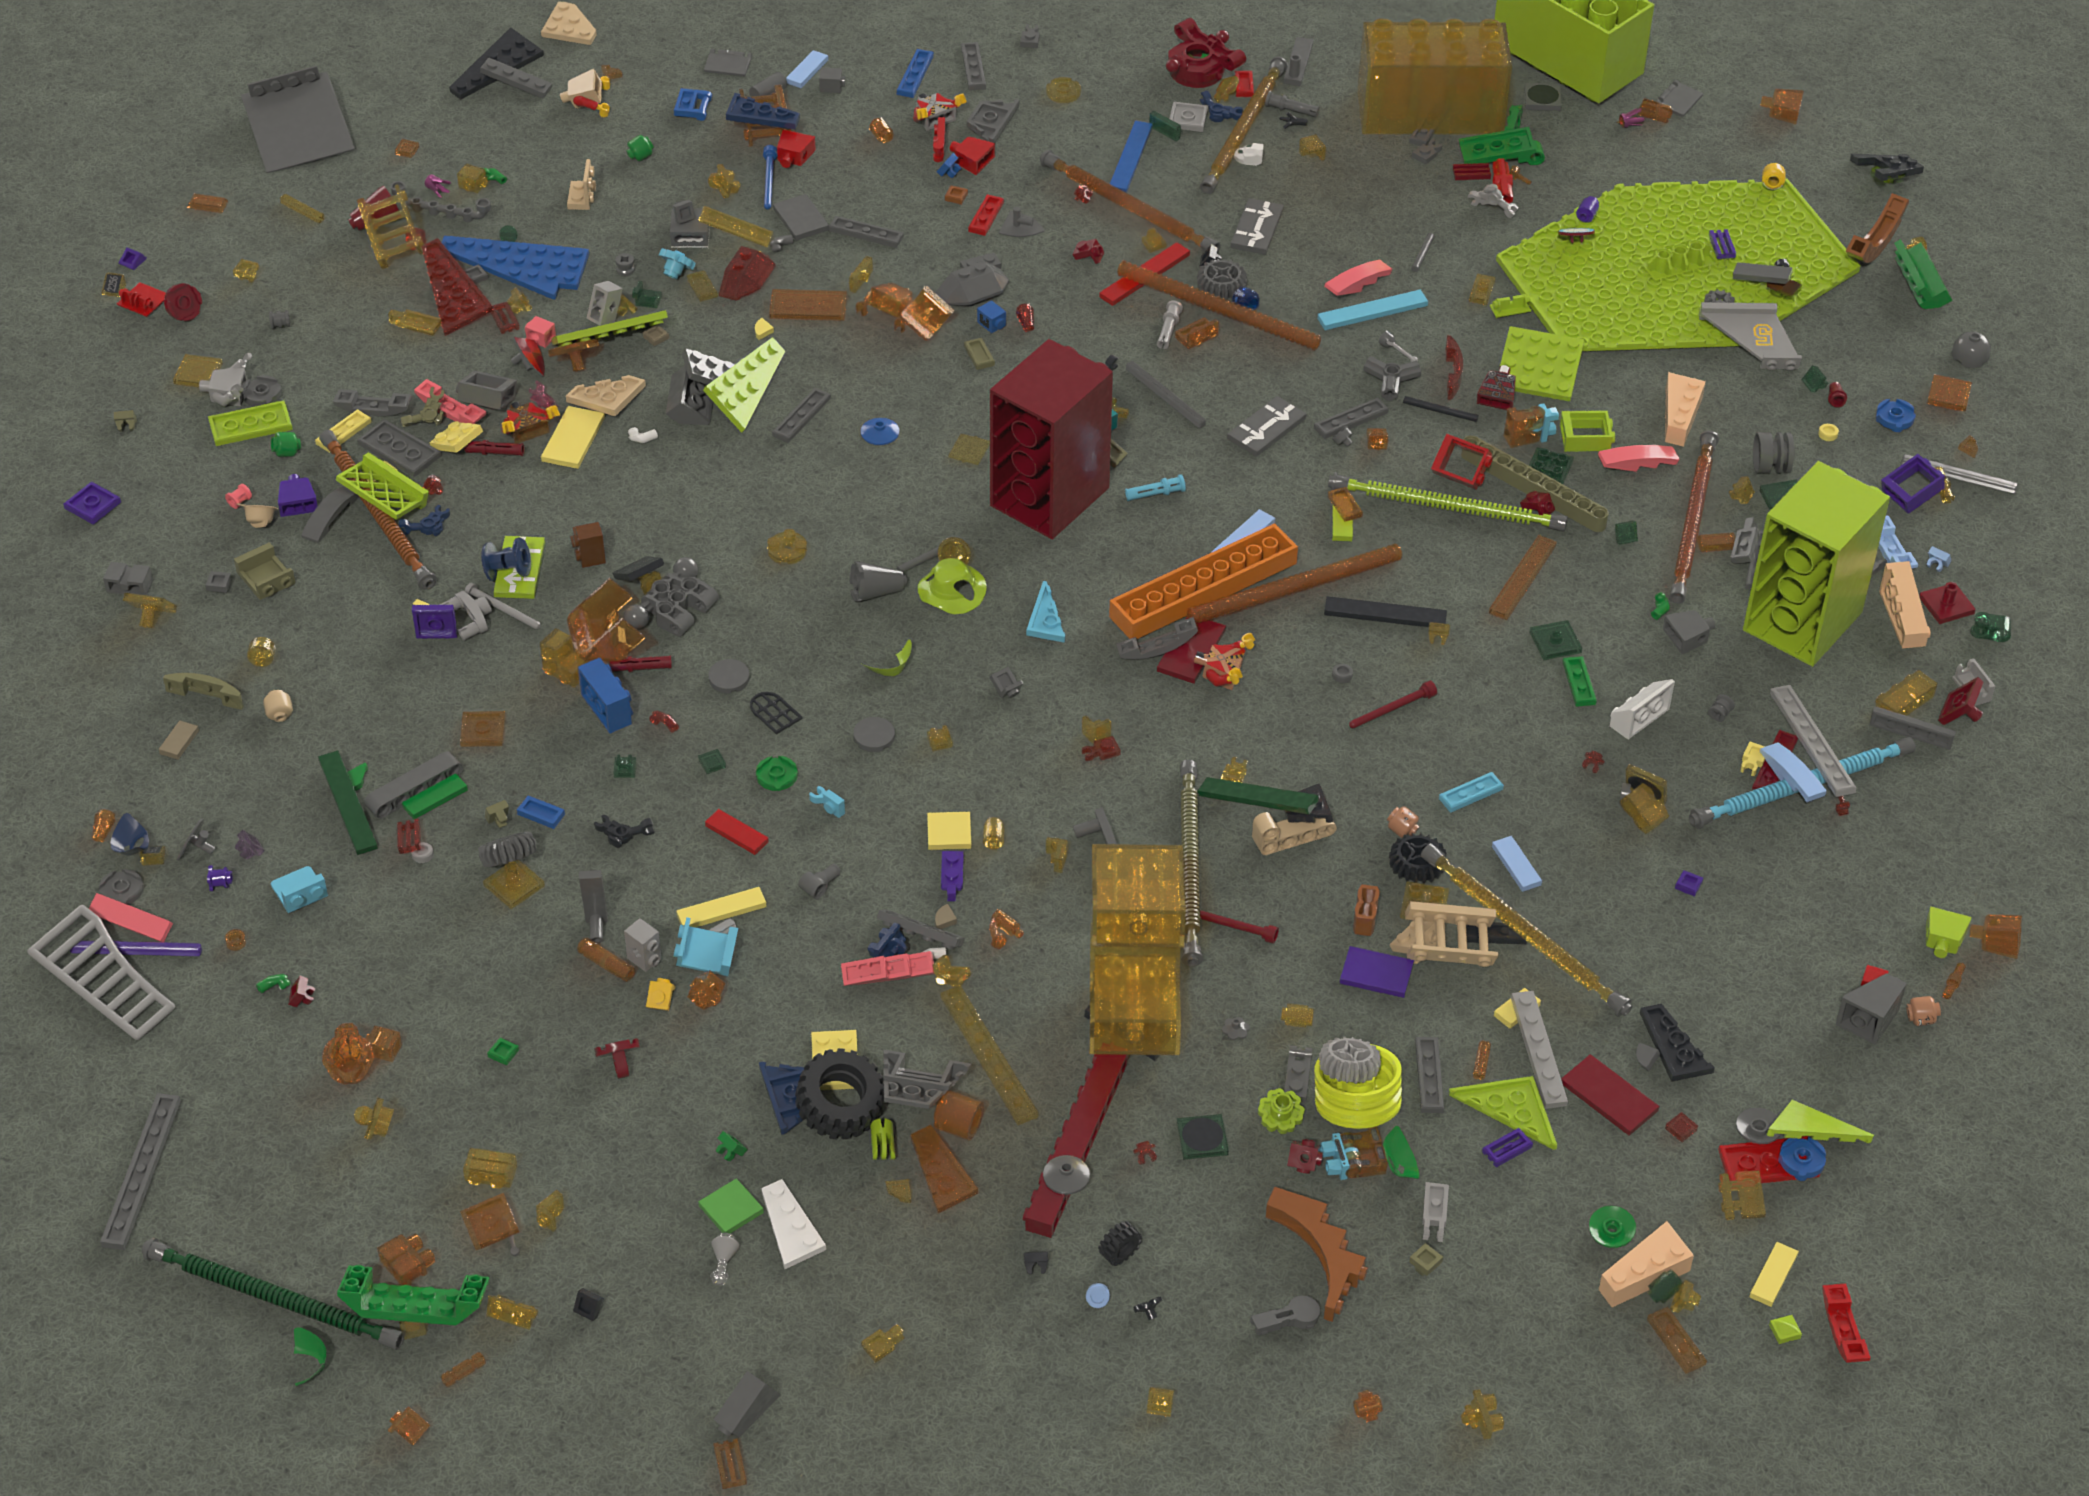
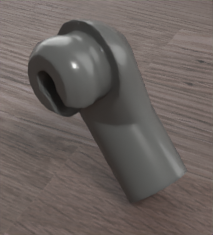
M792 234L779 236L770 242L772 252L781 251L782 245L793 244Z

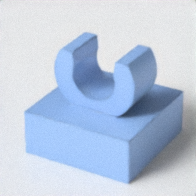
M1933 546L1928 552L1930 559L1927 561V567L1930 568L1933 563H1938L1939 565L1936 570L1941 572L1943 565L1949 566L1951 562L1950 554Z

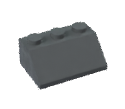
M685 365L671 377L666 415L679 424L708 425L710 424L713 401L703 391L707 384L689 379Z

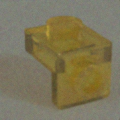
M943 955L933 964L938 984H947L953 987L960 986L971 975L969 967L951 966L948 955Z

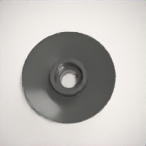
M1749 1108L1741 1112L1737 1118L1736 1128L1739 1134L1752 1143L1768 1144L1777 1140L1781 1135L1774 1134L1773 1137L1767 1135L1770 1126L1778 1118L1770 1110Z
M1070 1155L1053 1158L1046 1164L1043 1171V1179L1047 1187L1056 1193L1064 1195L1074 1194L1084 1189L1090 1177L1087 1165L1081 1159Z

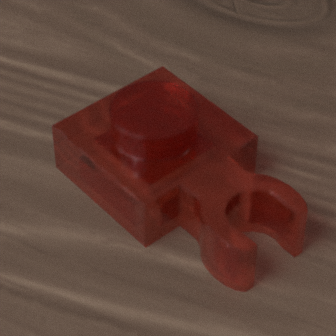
M1110 736L1093 741V746L1082 747V754L1089 753L1085 755V761H1091L1098 756L1102 761L1121 755V750L1114 737Z

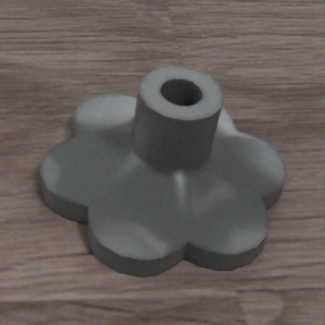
M1240 1017L1226 1019L1225 1025L1222 1027V1032L1228 1035V1038L1231 1040L1246 1038L1247 1032L1250 1030V1025L1245 1023Z

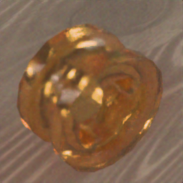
M234 929L226 933L225 941L228 949L238 951L245 947L246 939L243 931Z

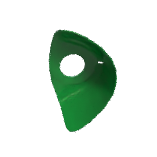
M1395 1126L1383 1142L1391 1171L1400 1178L1419 1179V1170L1414 1154L1400 1127ZM1399 1164L1404 1167L1403 1174L1397 1170Z
M299 1327L294 1329V1354L313 1356L318 1359L320 1365L322 1363L323 1365L311 1378L295 1383L296 1387L318 1376L324 1369L326 1360V1347L323 1341L312 1332Z

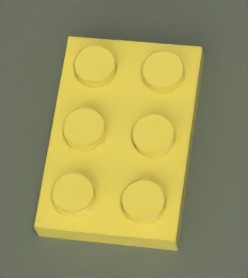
M856 1030L811 1032L812 1059L818 1053L824 1055L825 1050L833 1049V1052H837L838 1048L845 1049V1052H851V1050L857 1052ZM831 1081L820 1086V1090L854 1089L851 1085L841 1081Z

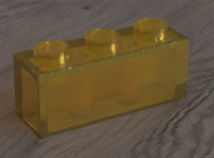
M1917 670L1912 675H1907L1899 684H1894L1886 693H1881L1875 701L1876 707L1908 716L1934 697L1938 683L1920 670Z

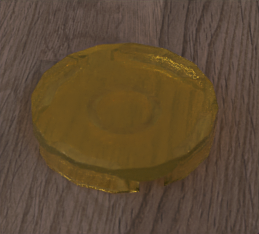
M1069 77L1054 78L1051 80V83L1047 84L1046 94L1048 98L1058 103L1073 102L1081 95V85L1076 80L1075 82L1072 81V78Z

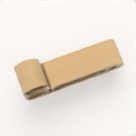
M1265 812L1255 817L1252 838L1263 855H1268L1331 836L1337 827L1334 821L1326 823L1325 818H1314V823L1288 822L1287 819L1275 823L1272 816Z

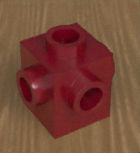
M1302 1139V1142L1293 1140L1287 1166L1297 1168L1296 1171L1310 1174V1171H1315L1317 1166H1321L1323 1153L1319 1152L1320 1146L1315 1145L1316 1141ZM1303 1154H1307L1309 1159L1305 1158Z

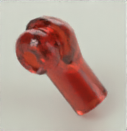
M657 710L652 712L653 714L649 717L651 723L658 725L660 721L663 722L672 733L679 729V725L667 713Z

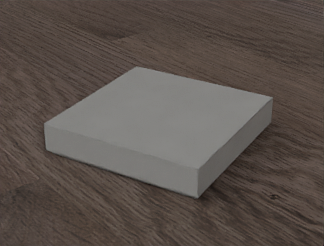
M1173 102L1168 128L1203 132L1208 106Z

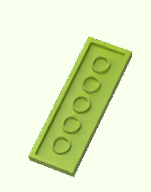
M666 310L558 335L551 338L553 345L558 344V347L561 348L572 345L574 340L577 343L591 340V336L599 339L609 336L608 332H613V335L626 332L629 327L633 331L644 328L646 323H649V326L664 323L663 319L668 318Z

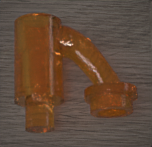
M998 909L992 915L989 927L992 947L1001 949L1007 941L1005 935L998 932V927L1009 936L1015 935L1017 938L1023 936L1024 931L1020 929V924L1003 910Z

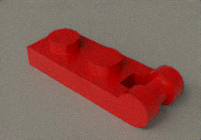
M938 117V124H934V135L937 136H934L933 151L935 152L933 160L935 162H942L944 160L945 117Z

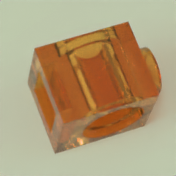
M374 1026L371 1033L366 1035L364 1042L368 1056L393 1062L402 1046L400 1032Z

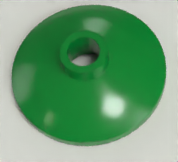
M1604 1206L1592 1214L1589 1221V1231L1593 1239L1599 1244L1609 1248H1619L1627 1245L1634 1238L1636 1223L1633 1216L1627 1210L1618 1206ZM1614 1229L1616 1232H1610L1608 1230Z

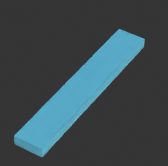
M1420 289L1319 313L1317 319L1324 330H1329L1428 306V300Z

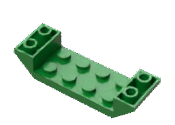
M349 1265L338 1288L337 1296L361 1318L456 1326L480 1307L490 1279L480 1275H466L460 1290L412 1287L410 1285H388L386 1283L375 1284L373 1283L372 1267Z

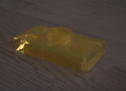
M866 256L849 277V290L856 293L862 284L868 281L870 274L873 272L872 257Z
M1477 274L1469 302L1487 305L1496 277Z

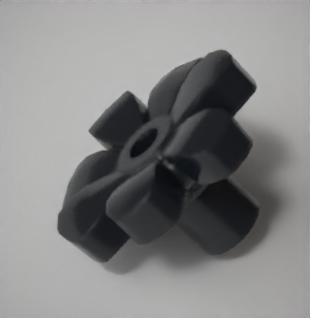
M1158 1296L1149 1302L1146 1301L1135 1305L1133 1310L1135 1313L1145 1312L1148 1321L1157 1318L1154 1308L1162 1301V1298Z

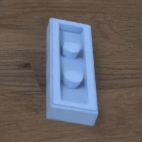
M813 50L787 76V84L802 88L828 61V55Z
M1512 836L1492 842V848L1522 892L1541 886V878Z

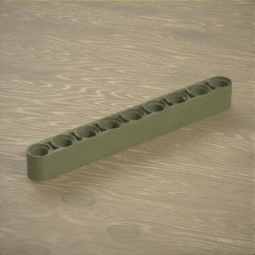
M1476 436L1464 437L1463 440L1489 449L1492 453L1493 460L1490 467L1486 468V472L1526 494L1532 491L1549 493L1556 511L1592 531L1602 532L1606 529L1609 512L1605 507ZM1462 448V458L1478 467L1483 456Z

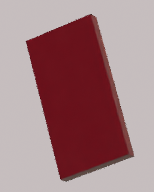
M1188 614L1186 619L1194 617L1198 632L1181 646L1165 653L1157 666V672L1195 684L1205 667L1194 663L1197 651L1209 654L1212 645H1218L1226 631V625Z
M1591 1054L1561 1078L1564 1087L1628 1136L1659 1111V1105Z

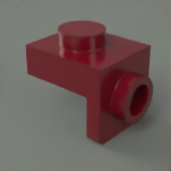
M1097 239L1083 240L1076 245L1072 255L1075 260L1091 256L1095 264H1098L1104 255V250Z
M1532 491L1520 502L1522 509L1538 510L1539 515H1550L1555 510L1549 493Z

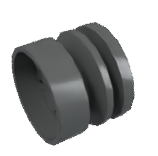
M1757 432L1753 442L1755 472L1770 473L1774 465L1776 473H1781L1782 469L1784 473H1791L1795 457L1794 440L1791 432H1785L1783 435L1781 432H1777L1774 441L1771 432Z

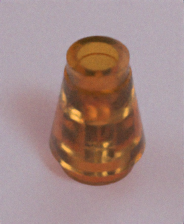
M101 809L95 814L92 833L94 841H105V838L116 822L113 812Z

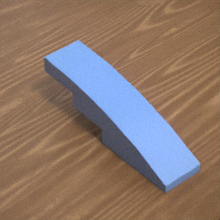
M1780 743L1760 748V753L1780 781L1785 779L1794 792L1799 791L1806 802L1825 796L1826 789L1790 750Z

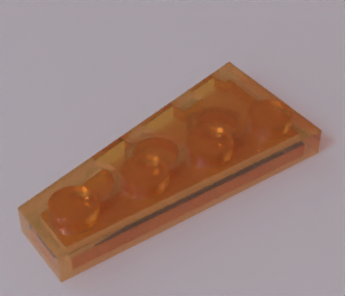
M931 1125L911 1134L912 1144L938 1213L978 1194L977 1186Z

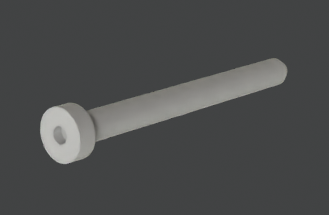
M471 582L466 586L465 592L471 597L480 598L484 596L491 606L534 629L540 628L541 624L538 621L477 589L476 584Z

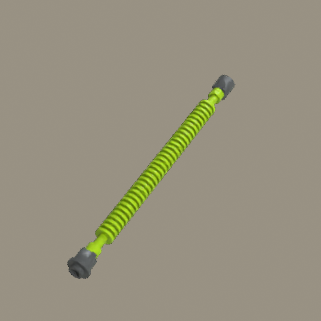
M1337 472L1334 473V476L1330 475L1328 487H1331L1333 492L1335 490L1346 492L1347 490L1366 491V496H1369L1371 492L1372 497L1376 493L1377 498L1381 494L1383 499L1386 495V499H1390L1391 496V500H1395L1396 497V501H1399L1401 498V502H1404L1406 499V503H1409L1411 500V504H1414L1416 500V505H1419L1421 501L1422 506L1426 502L1427 507L1431 503V507L1434 508L1436 504L1438 509L1440 505L1441 509H1444L1446 506V510H1449L1451 507V511H1454L1456 508V512H1459L1461 509V513H1464L1466 509V514H1469L1471 510V515H1474L1475 511H1477V516L1482 512L1481 516L1484 517L1485 513H1487L1486 517L1488 518L1490 514H1492L1491 518H1495V515H1497L1496 519L1502 516L1501 520L1507 517L1506 521L1512 518L1511 522H1514L1516 518V523H1519L1520 519L1522 520L1521 524H1524L1525 520H1527V525H1530V521L1542 523L1541 525L1549 526V528L1559 531H1565L1567 516L1537 515L1532 514V509H1529V513H1527L1526 508L1522 512V508L1519 507L1517 511L1515 506L1513 510L1512 506H1509L1507 509V505H1504L1502 508V504H1499L1497 507V503H1494L1492 506V502H1489L1487 506V501H1484L1482 505V500H1479L1477 504L1476 499L1472 503V499L1469 498L1467 502L1465 497L1463 501L1462 497H1459L1457 500V496H1454L1452 499V495H1449L1447 498V494H1444L1442 497V493H1439L1437 497V492H1434L1432 496V491H1429L1427 495L1426 490L1422 494L1420 489L1417 493L1415 488L1412 492V488H1409L1407 491V487H1404L1402 490V486H1399L1397 489V485H1394L1392 488V484H1389L1387 488V483H1384L1382 487V482H1379L1377 486V482L1374 481L1372 485L1371 480H1369L1368 484L1350 479V477L1338 475Z

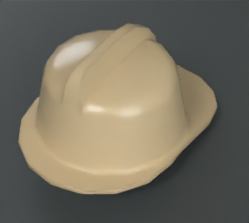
M237 503V505L244 506L246 520L255 528L266 527L267 524L272 522L274 511L278 510V508L272 506Z

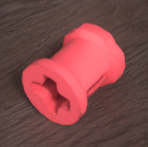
M240 484L238 489L232 493H227L225 499L231 507L237 509L239 507L237 503L240 504L245 500L251 499L252 493L246 485Z

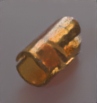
M1644 98L1640 105L1641 111L1637 114L1668 123V119L1672 116L1673 107Z

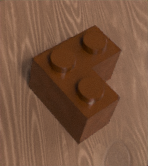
M599 522L572 527L571 545L572 548L576 547L574 550L576 561L581 562L582 568L605 564L604 541Z

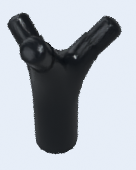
M1290 112L1287 113L1288 117L1279 118L1288 122L1283 126L1284 129L1291 125H1307V119L1294 117Z

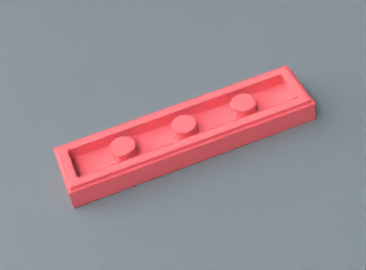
M96 893L89 907L100 919L159 942L165 941L173 925L168 920Z

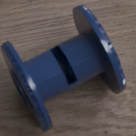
M516 538L512 548L507 547L502 551H497L492 542H487L483 545L481 561L484 573L489 581L495 582L498 570L516 568L517 573L521 577H526L530 574L531 554L523 538Z

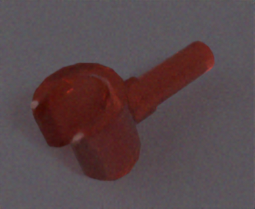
M1838 796L1840 803L1836 804V812L1839 816L1849 814L1850 802H1846L1844 796Z

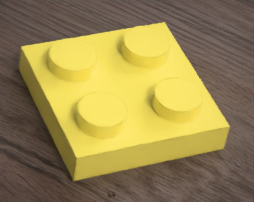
M458 421L452 422L446 430L438 433L429 444L440 451L457 453L480 435L483 430L481 425Z

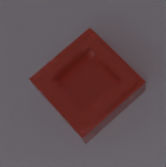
M1681 1112L1666 1123L1665 1129L1679 1141L1683 1142L1698 1130V1125Z

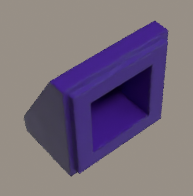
M127 247L118 264L135 270L147 257Z

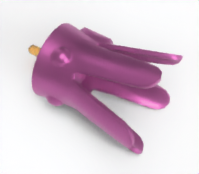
M1636 108L1626 114H1620L1617 123H1620L1622 128L1642 126V124L1633 123L1644 121L1643 117H1631L1639 113L1641 108Z
M431 174L425 179V187L432 189L440 198L442 196L437 190L449 193V190L439 183L451 184V182Z

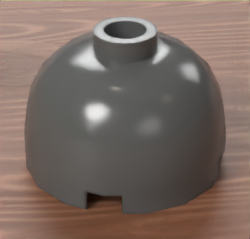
M1966 332L1955 340L1952 348V357L1955 361H1960L1961 365L1965 367H1981L1983 363L1989 361L1991 346L1984 335L1978 332Z

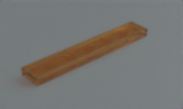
M1541 535L1537 536L1489 608V614L1505 620L1509 619L1555 549L1557 541Z

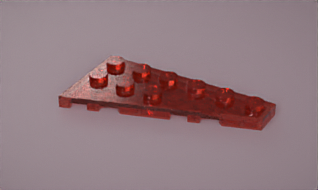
M438 238L421 246L445 336L494 311L491 303Z

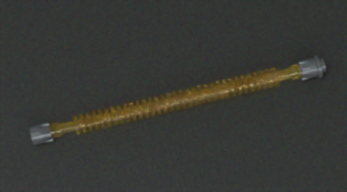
M1276 56L1271 60L1268 76H1265L1260 82L1211 166L1212 171L1201 182L1200 189L1202 192L1211 194L1218 184L1219 175L1223 174L1228 167L1235 151L1239 148L1263 107L1268 92L1274 88L1275 80L1287 69L1288 63L1283 57Z
M1432 843L1424 848L1421 857L1433 867H1438L1441 871L1445 870L1451 875L1450 880L1468 895H1471L1484 908L1496 909V917L1513 929L1523 939H1526L1537 950L1539 949V952L1547 956L1553 963H1556L1567 974L1569 973V976L1573 977L1579 984H1582L1583 987H1586L1588 991L1592 989L1597 991L1600 997L1606 1001L1605 1004L1615 1011L1617 1017L1621 1015L1626 1016L1631 1011L1632 999L1625 998L1617 990L1614 992L1611 988L1599 983L1600 977L1591 972L1580 961L1578 962V959L1574 958L1568 951H1565L1564 948H1561L1559 944L1535 927L1534 924H1531L1529 920L1518 914L1514 908L1510 907L1504 900H1501L1500 897H1497L1495 893L1476 880L1475 877H1472L1462 867L1456 869L1450 864V860L1444 856L1445 854Z

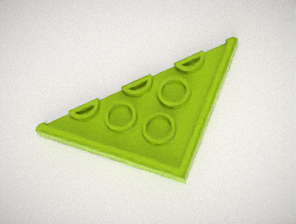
M1533 1076L1449 1089V1096L1514 1130L1520 1128L1526 1136L1553 1150L1557 1149V1142Z
M1791 1100L1770 1126L1767 1133L1769 1137H1773L1774 1134H1784L1785 1138L1798 1139L1802 1136H1812L1813 1140H1829V1138L1835 1137L1843 1142H1856V1139H1859L1866 1143H1871L1874 1137L1869 1132L1794 1100Z

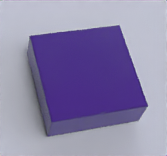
M1683 870L1675 884V889L1695 897L1703 883V877Z

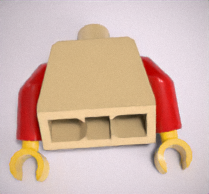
M594 69L582 73L568 81V91L560 93L563 103L571 101L575 108L587 107L592 110L597 109L601 117H607L609 105L607 103L599 105L598 103H601V89H610L609 78L607 76L599 78Z

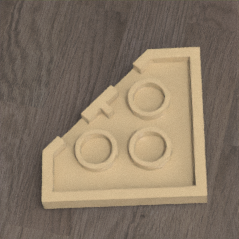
M558 1L541 31V36L591 45L596 37V29L575 4Z
M627 375L622 376V380L611 382L610 379L597 381L594 386L584 387V384L577 385L566 395V402L616 416L646 386L644 379Z

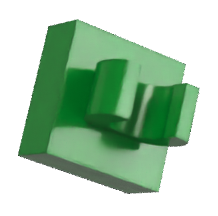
M724 1131L718 1136V1139L723 1144L717 1147L716 1152L723 1154L727 1150L728 1152L724 1157L727 1161H732L735 1153L743 1156L748 1150L736 1138Z

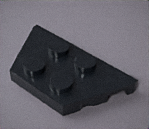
M1320 783L1298 791L1318 796L1319 801L1310 814L1284 810L1288 822L1314 823V818H1325L1326 823L1333 822L1332 813Z

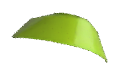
M909 639L902 651L896 654L900 666L891 669L863 666L884 676L900 674L911 653V640Z

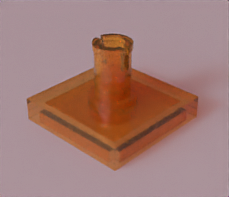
M598 339L581 341L549 349L548 353L549 357L564 354L570 355L574 372L585 369L581 356L582 350L597 347L599 343Z

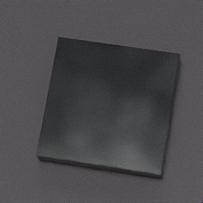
M645 556L612 572L617 580L633 581L663 566L664 562L661 557Z

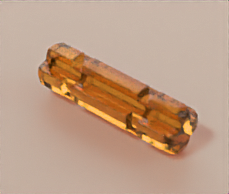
M1482 1040L1479 1042L1473 1072L1474 1079H1485L1491 1047L1489 1041L1485 1042Z
M478 1352L471 1356V1360L466 1359L451 1368V1372L448 1370L441 1375L443 1384L449 1387L456 1383V1379L459 1381L474 1372V1368L479 1369L486 1364L484 1356Z

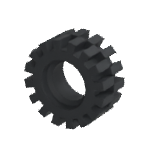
M1122 1221L1120 1225L1116 1224L1114 1229H1109V1233L1103 1236L1104 1239L1100 1241L1101 1245L1098 1246L1099 1253L1112 1266L1121 1265L1124 1260L1127 1261L1130 1255L1133 1256L1135 1254L1134 1251L1139 1249L1138 1245L1142 1243L1141 1234L1128 1221Z

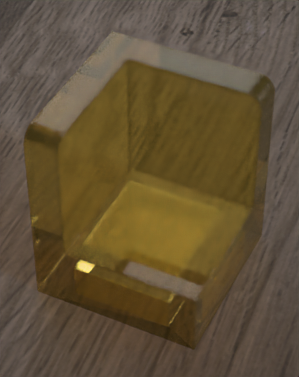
M1316 134L1300 139L1299 153L1301 156L1315 153L1321 161L1325 160L1326 146Z
M1085 715L1082 717V733L1095 745L1111 737V721L1106 719L1101 722L1098 719L1092 722Z

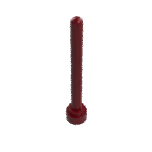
M1431 680L1422 683L1419 690L1351 720L1349 726L1350 728H1356L1419 698L1429 699L1437 695L1436 685Z
M1183 905L1178 907V912L1183 914ZM1200 910V919L1260 935L1262 939H1265V942L1274 944L1278 937L1279 927L1269 925L1263 928Z

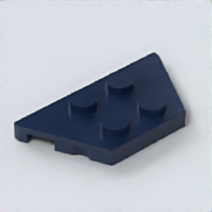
M759 1062V1069L781 1135L786 1134L803 1121L799 1115L800 1109L796 1108L795 1101L797 1097L795 1093L804 1067H790L780 1064L779 1067L766 1066V1062Z

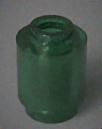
M1672 1269L1668 1272L1664 1271L1648 1285L1650 1289L1648 1294L1656 1303L1661 1301L1664 1304L1681 1289L1680 1286L1683 1284V1281Z

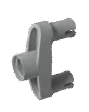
M460 591L455 594V597L439 604L454 605V611L464 608L473 620L472 623L458 629V633L463 641L478 633L482 634L488 631L484 616L491 613L492 610L484 596L474 600L465 591Z

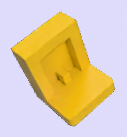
M657 978V982L650 981L646 1003L647 1008L669 1011L672 991H675V986L670 983V980Z

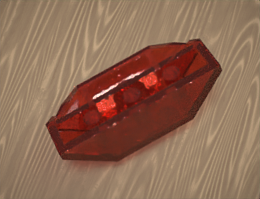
M741 246L725 269L719 296L737 301L741 297L761 289L776 267L774 261L766 253Z

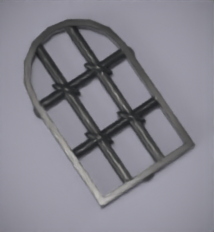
M761 692L756 694L750 701V709L754 716L758 717L776 735L803 719L795 709L776 693ZM767 695H769V696H774V697L777 698V699L774 700V701H771V700L767 697ZM762 696L768 701V704L763 707L756 700L758 697ZM781 701L788 709L782 711L776 703ZM753 702L759 707V710H754L752 707ZM773 706L779 711V714L773 716L767 708ZM764 711L770 719L766 721L758 713ZM792 711L798 718L792 720L787 713ZM784 716L790 722L783 725L778 721V718ZM775 721L781 728L776 730L769 723Z

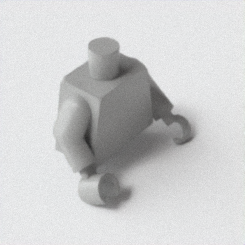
M246 353L242 360L239 359L230 368L214 370L211 380H200V392H209L211 402L221 406H241L243 399L242 386L247 381L245 363L247 359H251L252 354Z

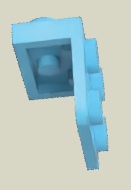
M309 866L271 882L272 889L288 913L328 896L324 877L322 874L315 875Z

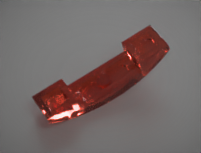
M1447 335L1445 347L1446 362H1453L1454 373L1448 374L1447 400H1452L1461 385L1463 356L1454 338L1451 335Z

